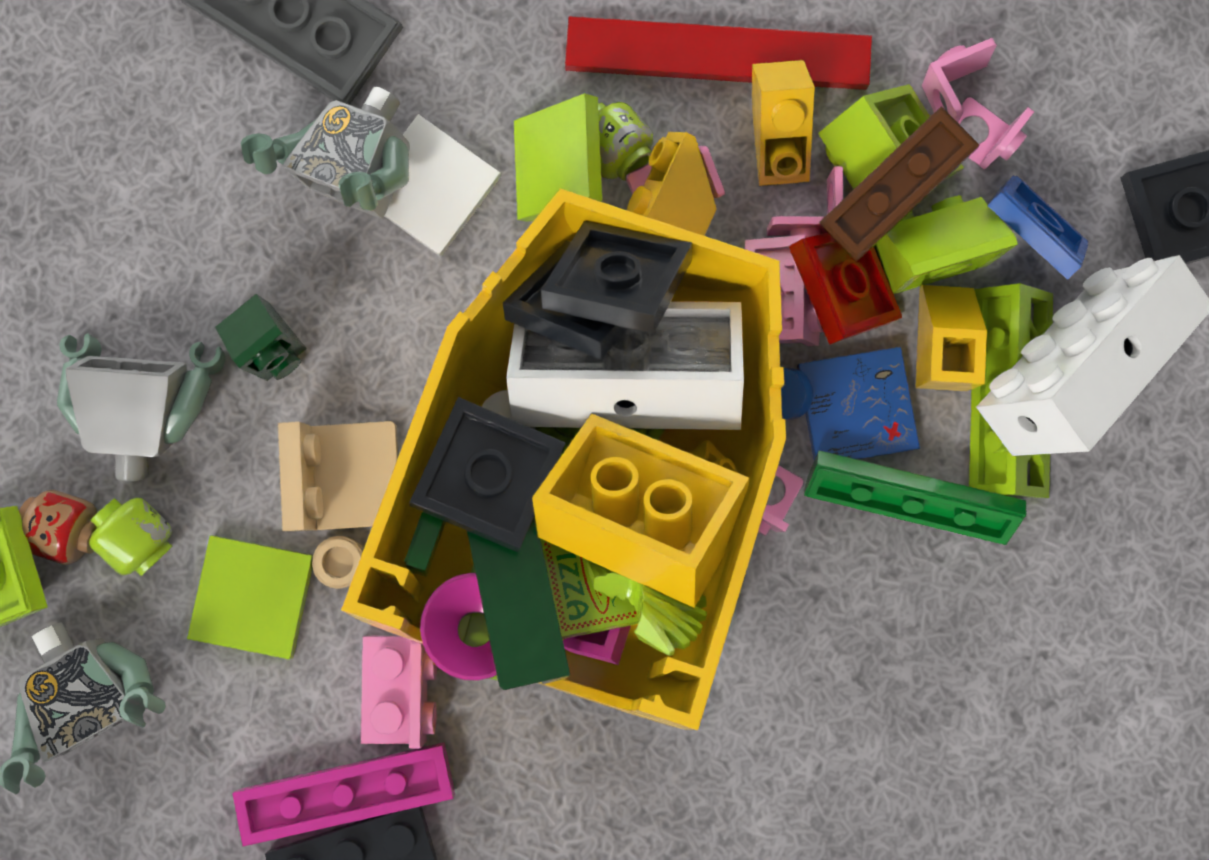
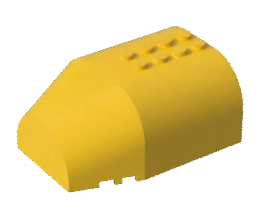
M560 188L516 242V249L496 273L492 271L483 282V290L465 312L462 313L460 311L447 326L341 610L362 622L423 644L420 632L421 616L425 604L432 593L445 581L458 575L471 573L473 560L467 531L448 522L445 523L427 577L412 573L407 569L404 560L422 511L410 507V500L457 398L460 397L482 407L483 403L491 395L499 391L508 390L506 377L514 323L505 320L503 302L566 240L571 242L584 221L692 243V261L671 302H741L744 384L741 430L665 429L658 440L688 453H691L699 443L709 440L724 457L733 462L740 474L749 477V486L726 546L724 557L703 592L707 604L706 607L701 609L707 612L706 620L699 622L703 626L701 633L697 634V639L690 641V646L685 649L674 648L675 652L672 656H668L640 641L634 633L638 624L631 625L619 665L575 654L565 649L570 676L564 680L542 685L658 723L685 730H698L786 441L785 419H782L781 388L784 385V367H780L779 335L782 331L780 261Z

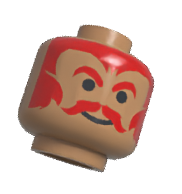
M47 490L40 493L37 497L28 498L19 509L23 533L28 539L32 555L62 565H70L77 562L85 553L91 554L94 552L89 545V540L92 533L98 527L90 520L97 514V510L91 502L57 490Z

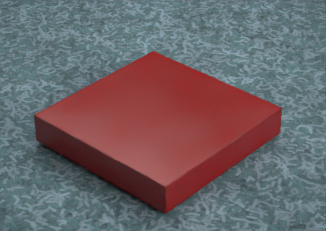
M828 233L803 238L788 246L829 345L885 326L902 318L901 311L874 247L856 263Z

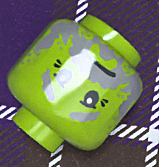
M616 102L606 106L604 103H598L601 176L606 179L620 177L621 180L626 181L628 173L649 163L652 152L651 147L653 145V133L628 104Z
M114 498L90 520L98 527L90 537V547L120 575H129L136 571L142 576L173 547L167 541L172 534L171 525L142 498H132L123 505Z

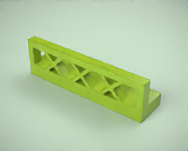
M1021 283L974 289L987 329L985 384L971 390L969 487L1006 496L1049 498L1050 454L1012 456L976 406L991 391L989 388L991 382L1001 373L1011 369L1023 357L1021 351L1024 346L1034 338L1043 335L1053 324V293ZM1031 303H1034L1033 323L1031 321ZM1028 462L1030 464V485H1027Z

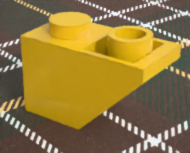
M804 60L752 64V114L759 186L810 182L815 87Z
M668 132L666 138L662 137L654 146L649 158V166L652 167L644 186H639L632 194L627 211L705 236L717 208L696 137L687 132Z
M921 285L919 290L915 388L969 391L984 385L987 329L974 288Z

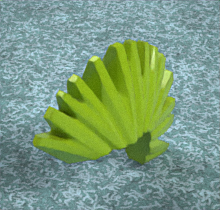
M586 559L594 590L604 592L606 596L612 599L615 596H618L620 600L628 598L630 604L635 606L638 625L634 633L640 641L668 656H672L675 652L674 648L685 649L690 646V641L697 639V634L701 633L703 626L699 622L706 620L707 612L701 609L706 607L707 604L706 597L703 594L695 608Z

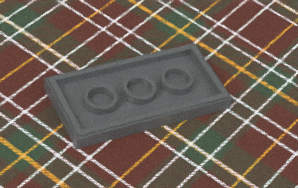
M180 0L333 101L337 100L348 105L354 100L403 29L401 22L367 0Z

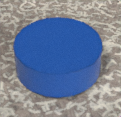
M784 368V385L781 388L782 419L793 420L804 415L809 409L813 399V389L810 380L803 372L794 368Z

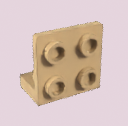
M300 421L278 423L282 531L372 527L398 459L397 425L392 421L310 426Z

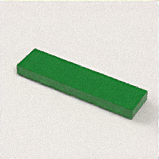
M820 450L807 476L804 488V496L1003 545H1007L1027 515L1026 500Z

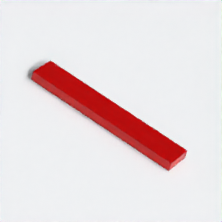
M569 16L565 70L752 83V64L804 60L814 87L867 90L870 85L872 35Z

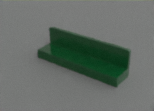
M535 515L519 553L467 531L499 688L501 690H509L540 682L546 684L566 679L570 676L541 540L537 534Z

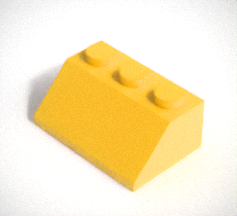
M591 413L532 497L538 538L695 608L721 563L749 486V477Z

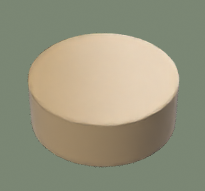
M334 536L324 540L318 545L313 554L312 568L315 576L322 584L330 588L340 589L349 587L364 550L363 547L356 540L346 536Z

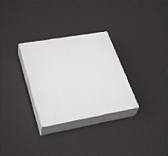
M418 114L403 134L410 145L409 182L406 186L393 193L384 217L442 257L499 181L501 173Z

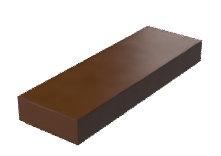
M941 106L819 223L857 263L972 155L980 145Z

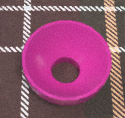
M467 573L445 581L432 593L425 604L421 616L420 632L423 646L429 658L439 669L450 676L462 680L479 681L496 676L490 641L482 646L471 647L463 643L459 638L458 627L466 615L472 613L484 615L476 574Z

